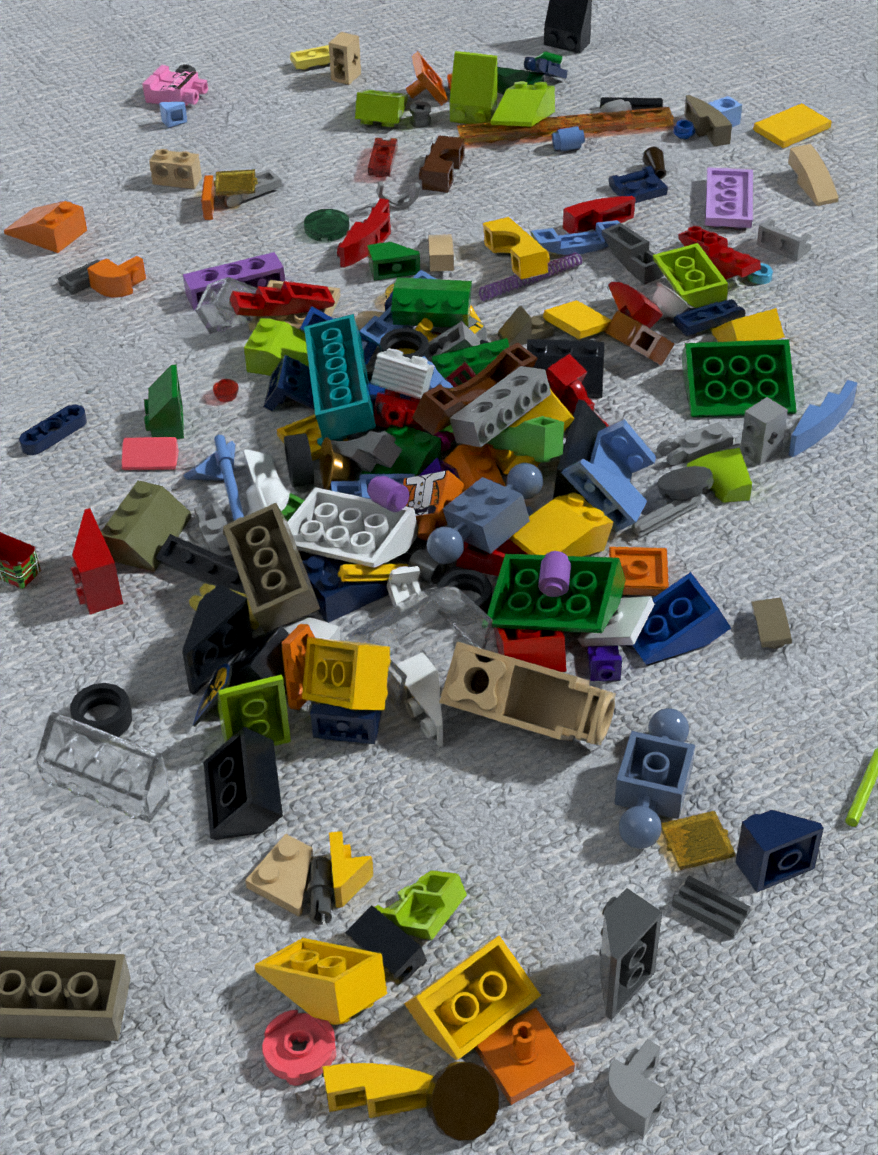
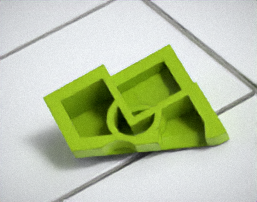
M740 448L710 453L687 463V467L701 466L711 470L714 483L709 490H712L721 502L750 500L752 481Z
M431 870L421 876L416 883L398 891L399 900L387 908H382L379 904L375 908L406 934L432 941L467 896L459 874Z

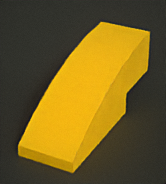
M345 1063L322 1066L329 1112L366 1105L369 1118L426 1108L427 1090L434 1077L409 1068L377 1063Z

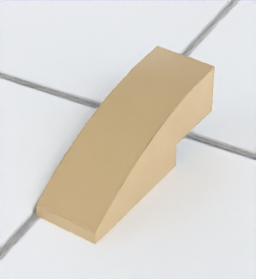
M811 144L790 148L788 164L798 174V185L817 206L838 202L839 197L831 176Z
M452 234L428 235L430 272L454 271Z

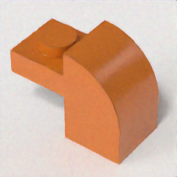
M135 256L120 265L105 258L87 268L91 288L106 297L128 296L133 293L132 286L146 279L144 262L139 256Z

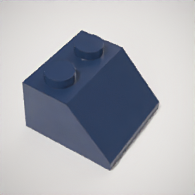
M769 810L762 814H753L742 821L735 863L756 892L770 888L815 869L824 827L819 822L775 810Z

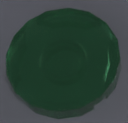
M320 209L310 213L304 219L305 233L316 241H322L321 238H327L328 241L340 239L346 235L350 227L349 217L344 212L336 209Z

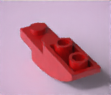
M380 198L376 206L372 207L369 217L363 223L355 222L352 228L347 231L345 239L342 243H339L337 248V256L340 257V267L345 268L368 256V245L384 243L391 234L388 199Z
M692 226L687 231L678 234V239L684 247L698 243L726 280L736 275L743 278L761 269L760 260L728 247L727 238L719 236L715 232L706 231L699 226Z

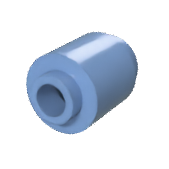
M575 126L558 129L557 132L552 133L554 150L562 152L580 149L582 143H585L583 130H579V127Z

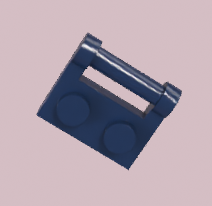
M652 166L643 167L640 171L622 176L613 175L608 179L610 188L618 196L635 197V203L667 195L668 186L654 174Z

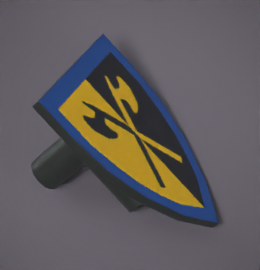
M223 664L217 669L197 709L193 723L194 727L197 726L214 703H218V690L235 686L234 682L230 681L232 676L231 665Z

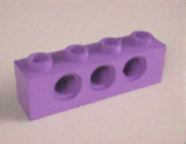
M272 252L183 274L185 294L193 310L230 301L229 298L232 291L255 294L258 286L267 287L270 280L285 281L282 263L276 253Z

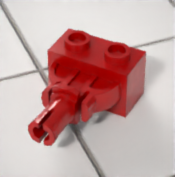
M568 354L547 368L546 375L549 387L572 416L574 415L578 399L584 400L594 411L595 404L588 398L587 392L582 385L587 371Z
M385 389V392L380 391L377 393L373 410L376 426L388 428L390 425L398 427L406 425L426 432L412 418L421 399L400 396L401 393Z

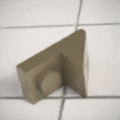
M519 306L500 328L498 336L500 339L508 338L509 346L517 342L524 345L527 344V339H545L554 336V328L548 321L544 320L543 314L530 317L525 309Z

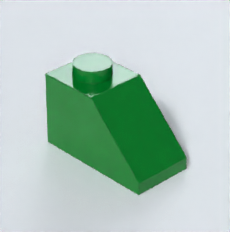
M393 242L368 245V262L374 281L416 275L420 271L419 251Z

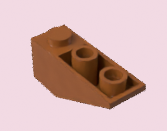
M618 310L604 331L661 366L674 346V343Z

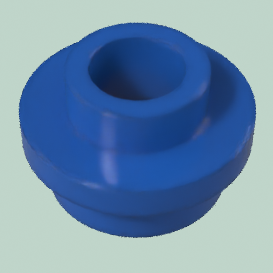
M680 120L676 123L673 133L680 139H688L695 134L694 124L689 120Z

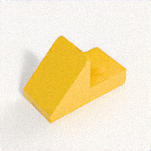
M342 831L329 832L336 908L343 907L374 875L372 857L352 858L350 844H343Z

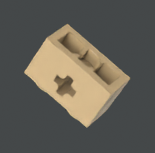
M340 32L329 42L331 81L350 85L361 74L359 36Z

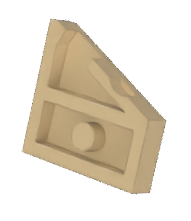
M285 834L245 880L246 888L300 917L303 912V899L309 881L308 873L310 862L313 859V848Z

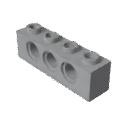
M520 366L450 417L456 443L482 447L551 395L546 371L544 369Z

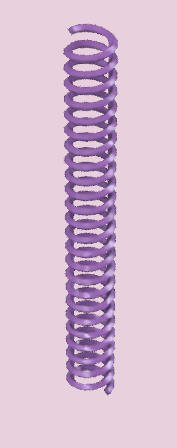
M574 252L573 254L550 261L548 263V274H542L540 277L538 275L536 278L534 276L532 280L530 277L528 281L523 279L524 283L514 274L513 277L510 276L509 278L501 279V281L480 287L479 296L482 301H485V298L489 300V297L493 298V296L497 297L498 294H505L506 291H513L514 288L518 289V286H526V283H534V280H542V277H550V274H558V271L562 272V270L566 271V268H574V265H582V258L577 252Z

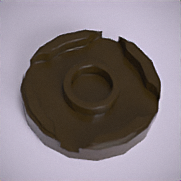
M452 1062L446 1065L447 1067L441 1072L438 1071L432 1078L426 1094V1109L429 1118H432L436 1126L435 1128L440 1134L458 1141L473 1140L485 1134L494 1123L499 1110V1091L495 1079L486 1068L473 1062Z

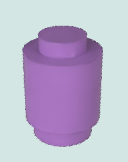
M387 476L373 478L367 488L371 500L391 512L401 511L409 500L408 488Z
M551 551L541 561L538 587L542 593L549 597H559L569 590L571 563L568 560V556L563 552Z

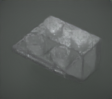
M230 277L208 284L195 311L209 334L218 331L222 333L239 324L243 326L253 320V316L236 315L229 298L232 291L255 294L257 288Z

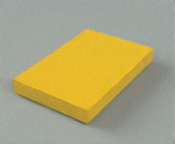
M801 103L754 123L753 130L781 148H785L831 128L832 121Z

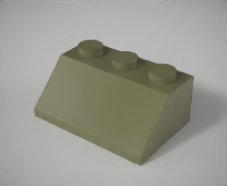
M137 480L101 533L114 562L155 572L161 564L156 559V556L168 536L171 534L179 537L191 519L192 514L163 486Z

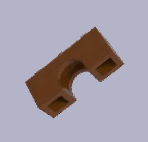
M439 135L435 144L432 143L430 154L426 155L425 164L419 169V180H422V190L449 192L454 181V169H460L465 158L464 138Z

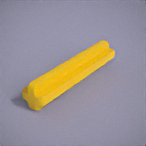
M343 564L340 566L338 577H341L343 582L388 581L391 570L402 566L408 567V564H381L375 568L360 564Z

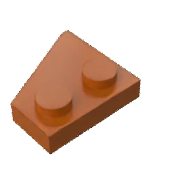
M299 624L281 643L288 705L290 709L300 710L308 701L302 699L307 637L315 638L308 624Z

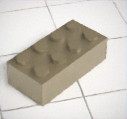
M277 503L223 526L251 611L265 633L320 609L289 524Z
M0 951V1037L119 1041L131 979L125 954Z

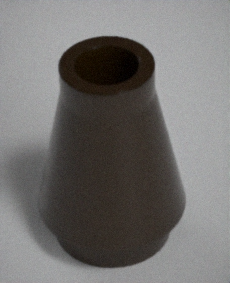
M655 146L647 148L643 153V163L646 167L652 166L654 174L659 179L664 178L666 170L663 151Z

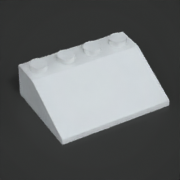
M316 487L288 521L299 551L374 568L406 553L416 540L418 533L414 508L405 506L399 512H391L374 503L371 499Z

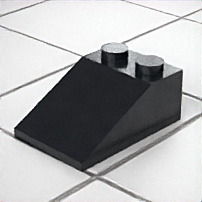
M549 0L544 24V45L581 53L590 44L592 0Z
M218 584L212 591L205 594L202 600L199 601L182 650L189 693L193 695L213 678L219 666L228 664L244 648L247 642L252 640L247 598L221 584Z

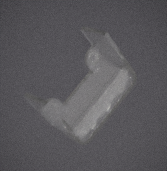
M447 586L421 590L412 594L348 633L343 641L389 646L391 656L396 652L400 639L441 615L474 647L485 649L493 620L460 589ZM391 660L390 667L388 668L387 700L396 708L401 704L407 675Z

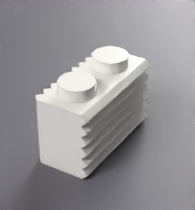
M391 348L378 353L371 380L372 385L421 399L423 393L429 390L434 366L427 364L428 360L426 358L412 356V359L402 356V351Z

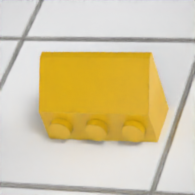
M499 935L479 947L404 1004L424 1034L455 1060H459L538 999L541 994Z

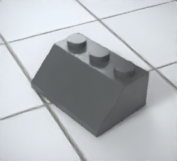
M628 888L617 898L612 897L606 903L602 912L604 922L601 930L602 947L599 952L601 956L600 979L605 1014L611 1020L654 975L656 968L662 911Z

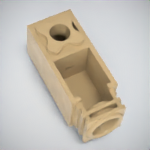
M457 642L439 703L559 740L573 741V738H576V740L586 741V743L601 745L612 721L616 693L589 686L590 681Z

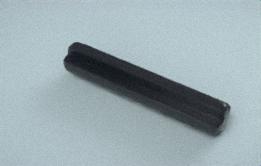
M602 97L600 99V108L605 103L622 99L625 102H630L632 111H662L663 109L662 98Z

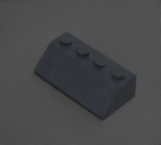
M578 399L573 415L575 419L570 425L563 448V455H561L557 467L553 499L570 493L581 495L561 472L581 459L590 462L597 433L607 428L605 423L584 400Z

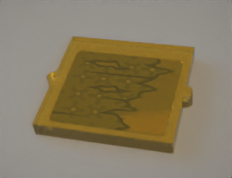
M255 169L216 172V180L213 181L215 194L220 196L256 193L258 180Z
M715 811L661 823L662 833L667 842L666 850L671 851L679 870L735 857V851L728 839V830L723 829Z

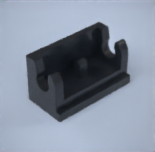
M373 905L345 932L346 936L363 950L381 953L384 968L401 983L410 978L421 965L423 966L427 962L422 947Z

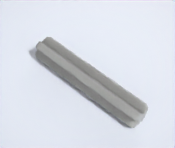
M701 495L688 499L673 500L643 516L636 523L632 524V532L637 537L644 536L701 505Z

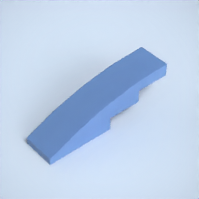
M847 380L839 395L828 392L820 407L809 404L791 435L789 456L794 457L810 448L839 424L854 404L857 382Z

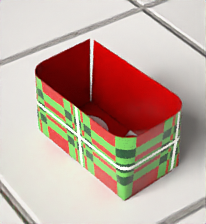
M0 532V560H5L10 564L8 565L0 561V580L24 589L41 572L35 547Z

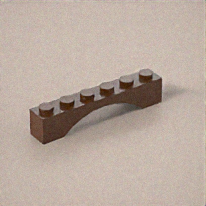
M517 342L504 349L485 369L467 382L453 388H445L440 384L423 393L412 418L423 429L434 435L451 425L450 417L520 366L533 368L538 358Z

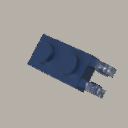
M526 57L524 59L523 65L526 70L544 73L548 77L567 78L568 70L560 68L561 64L551 63V61L543 58H538L536 61L534 57Z
M729 299L728 301L715 302L675 315L674 325L686 336L694 335L700 331L718 327L731 320L745 317L746 312L743 307H738V303L735 300Z

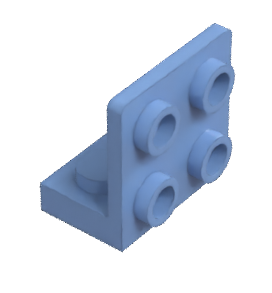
M624 419L598 431L590 463L630 482L632 473L655 464L656 456Z

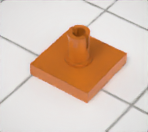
M417 51L411 56L417 80L406 87V91L414 99L427 89L442 106L448 101L443 80Z
M536 1007L508 1021L474 1047L510 1105L571 1074L575 1068V1063Z

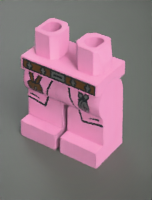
M161 65L153 75H150L142 83L145 101L152 104L184 102L186 107L188 104L195 105L199 100V94L205 95L208 92L207 80L199 79L198 72L169 71V66Z

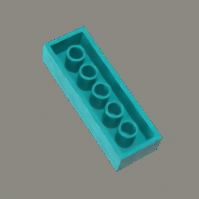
M354 314L305 326L315 416L323 440L326 437L329 439H339L346 435L366 432L369 429L376 428L362 340Z

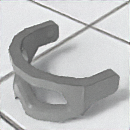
M379 181L376 193L379 199L389 200V209L395 211L403 210L411 206L418 199L420 184L415 183L413 191L395 197L393 200L383 194L384 184L383 181ZM409 198V201L396 205L399 201Z

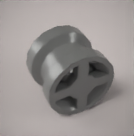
M427 102L412 103L410 105V113L412 114L410 124L418 128L429 126L431 124V116L429 115L431 105Z

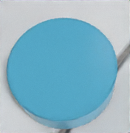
M760 263L761 269L749 274L748 279L755 284H767L772 280L773 270L769 265Z

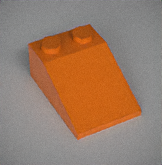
M67 201L35 207L4 230V234L59 253L87 231L84 210L82 206Z

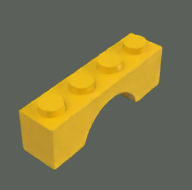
M510 217L483 223L484 245L493 253H511L512 271L521 280L548 273L550 256L547 249L543 248Z

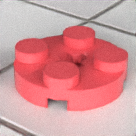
M289 1010L274 1018L265 1030V1038L262 1044L264 1061L274 1075L286 1080L290 1085L298 1086L305 1081L323 1074L322 1066H330L336 1058L335 1034L329 1021L314 1018L307 1013H298V1010ZM297 1040L300 1043L304 1041L308 1043L304 1050L294 1051L292 1050V1042Z

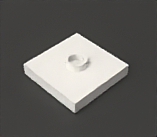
M652 597L621 598L618 608L603 633L581 632L578 638L581 646L634 645L655 605Z

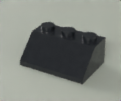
M527 339V350L538 358L533 368L547 371L548 367L570 354L587 371L582 385L587 392L588 398H602L604 342L593 340Z
M242 727L203 762L210 838L214 840L261 834L283 816L274 742L272 739Z

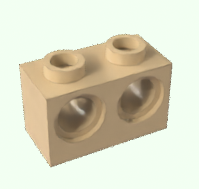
M160 149L156 150L149 160L153 185L195 189L202 178L199 154Z

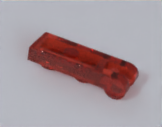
M375 138L368 165V176L390 177L395 155L398 151V139L383 140V138Z

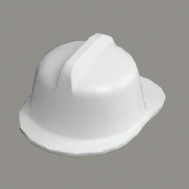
M659 282L656 283L658 287L652 297V301L662 312L663 316L661 318L670 317L674 319L675 315L683 313L688 308L696 309L667 286Z
M264 473L259 474L255 484L251 485L246 491L249 504L247 515L274 503H277L282 511L288 503L291 491L286 489L277 477L267 478Z

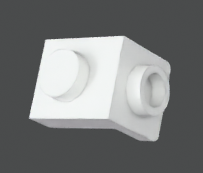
M402 566L390 572L386 587L396 615L422 612L425 609L426 604L418 583L420 575L418 566Z

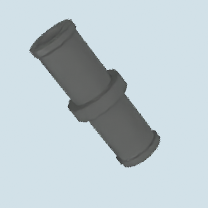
M319 857V868H317L316 858L311 860V882L307 886V895L310 898L309 918L312 923L323 925V914H325L326 924L332 919L331 898L334 896V884L331 882L332 863L326 857Z

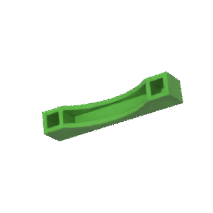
M545 416L524 421L517 427H507L488 441L487 444L493 445L494 449L513 451V454L517 456L533 457L537 462H550L551 458L563 455L564 422ZM449 425L439 432L448 431L453 433L452 426Z

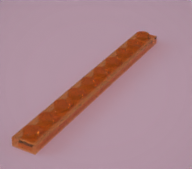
M669 107L546 117L532 127L491 125V122L457 125L458 138H464L466 145H472L479 142L494 143L502 140L515 141L525 138L552 137V133L557 132L558 129L578 126L579 130H583L584 133L595 134L605 131L621 132L627 129L664 128L666 126H673L674 117Z

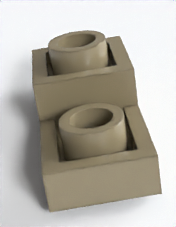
M781 597L752 601V612L756 621L761 647L777 649L785 644H792L790 628Z

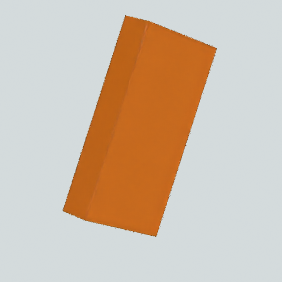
M213 175L205 176L203 182L201 202L205 220H213L215 204Z

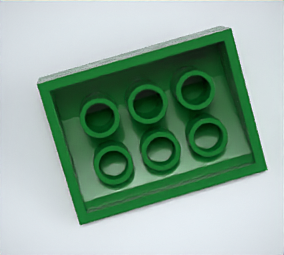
M789 339L685 343L681 357L683 380L691 417L745 416L746 410L766 397L788 409L787 414H796Z
M505 554L484 623L485 627L603 633L620 604L626 581L619 558L568 556V560L571 563L569 590L559 597H549L542 593L538 587L541 561L545 555Z

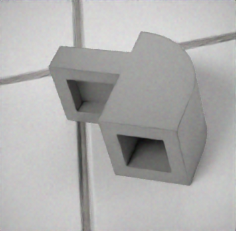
M649 1039L645 1041L639 1050L634 1048L630 1052L625 1064L614 1058L610 1065L607 1086V1102L612 1114L619 1122L643 1138L663 1111L666 1096L665 1089L648 1079L658 1066L660 1046Z

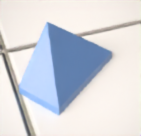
M230 441L226 445L227 449L232 453V469L234 470L235 443ZM217 450L183 475L185 479L224 481L221 467L217 465L215 457Z

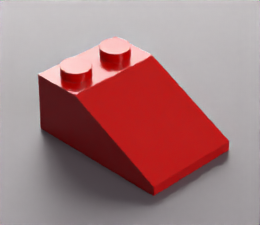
M85 509L72 553L75 566L70 567V571L75 585L79 584L80 586L75 588L79 604H85L91 615L122 605L123 599L113 557L91 509Z
M493 628L499 654L559 672H567L565 637L562 631Z

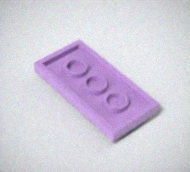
M708 167L705 225L712 227H735L738 229L752 228L753 170Z

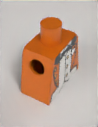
M449 470L404 479L403 485L409 490V500L406 506L415 510L418 538L428 540L429 535L436 527L447 526L443 508L462 493L464 483Z

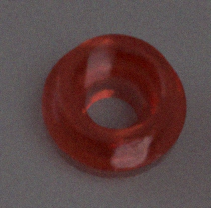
M222 379L213 386V394L221 402L233 401L239 392L238 384L230 379Z

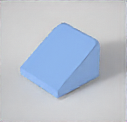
M184 102L159 103L162 122L168 128L187 122Z

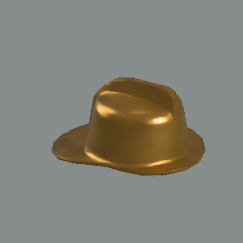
M328 437L323 440L320 450V474L323 489L330 490L331 481H355V471L350 459L333 452L332 444Z

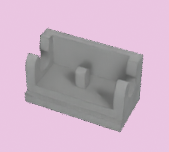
M768 219L759 225L757 245L796 262L811 250V244L806 243L812 237L809 234H804L800 238L771 226L775 223V220Z

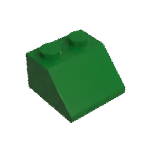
M176 364L170 365L148 388V399H144L146 431H151L152 437L184 438L183 403Z

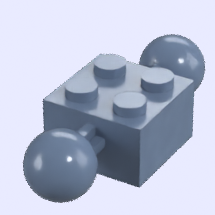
M520 463L509 471L506 487L484 477L476 481L443 508L448 527L437 528L429 535L427 551L430 557L441 564L453 563L462 555L464 542L491 554L530 521L524 499L533 498L540 492L543 486L541 471L533 464Z
M665 708L657 711L649 721V734L631 731L616 780L615 805L629 808L620 818L619 833L623 841L633 848L645 849L658 841L662 831V824L658 815L679 819L693 769L695 745L685 743L689 734V724L686 717L676 709Z

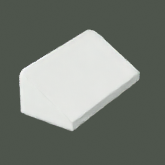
M243 450L245 465L252 485L255 484L256 478L261 473H264L267 478H278L271 455L252 450Z

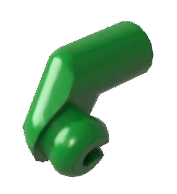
M547 51L535 57V61L538 58H543L551 61V63L561 64L562 56Z

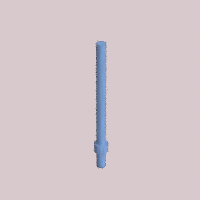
M217 435L214 437L217 450L215 457L217 465L222 470L233 521H235L239 517H244L232 469L233 457L231 451L227 449L225 437Z

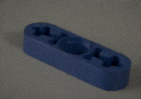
M77 404L66 406L23 432L19 437L22 452L27 455H37L85 426L87 418L84 407ZM52 428H59L58 430H55V431H48L49 429H52Z

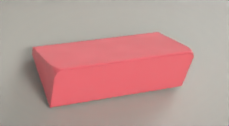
M175 437L124 438L122 470H176L179 454L177 439Z

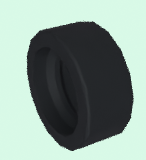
M394 329L387 332L380 340V352L387 351L388 348H409L416 352L403 354L402 356L412 359V356H425L429 359L428 339L424 334L414 329Z
M306 433L285 436V455L292 487L314 484L313 463Z
M460 569L452 571L441 578L437 585V607L443 617L458 624H470L478 622L487 616L492 600V585L486 576L474 570ZM468 590L478 593L481 597L472 602L460 603L451 600L448 596L457 591Z
M92 684L78 692L70 704L73 726L78 735L87 741L98 743L111 741L127 731L132 722L129 697L124 689L115 684ZM109 704L119 708L112 717L105 720L93 721L84 718L85 713L98 705Z

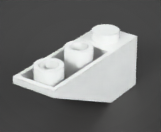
M422 652L391 666L389 686L393 695L396 698L400 697L405 703L408 714L412 718L416 717L420 722L425 736L432 738L438 747L443 746L441 703H439V672Z

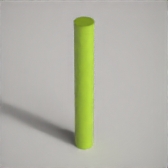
M878 748L872 754L846 816L845 823L851 827L858 825L877 780Z

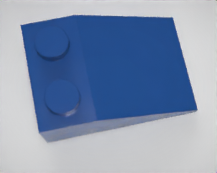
M690 572L652 599L655 605L633 647L647 665L707 646L730 630L731 626L717 605Z

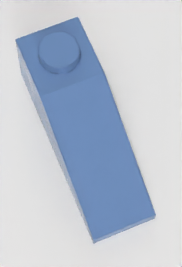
M584 459L570 465L561 472L593 507L603 511L604 515L614 522L612 528L616 532L636 523L647 503V500L629 481Z

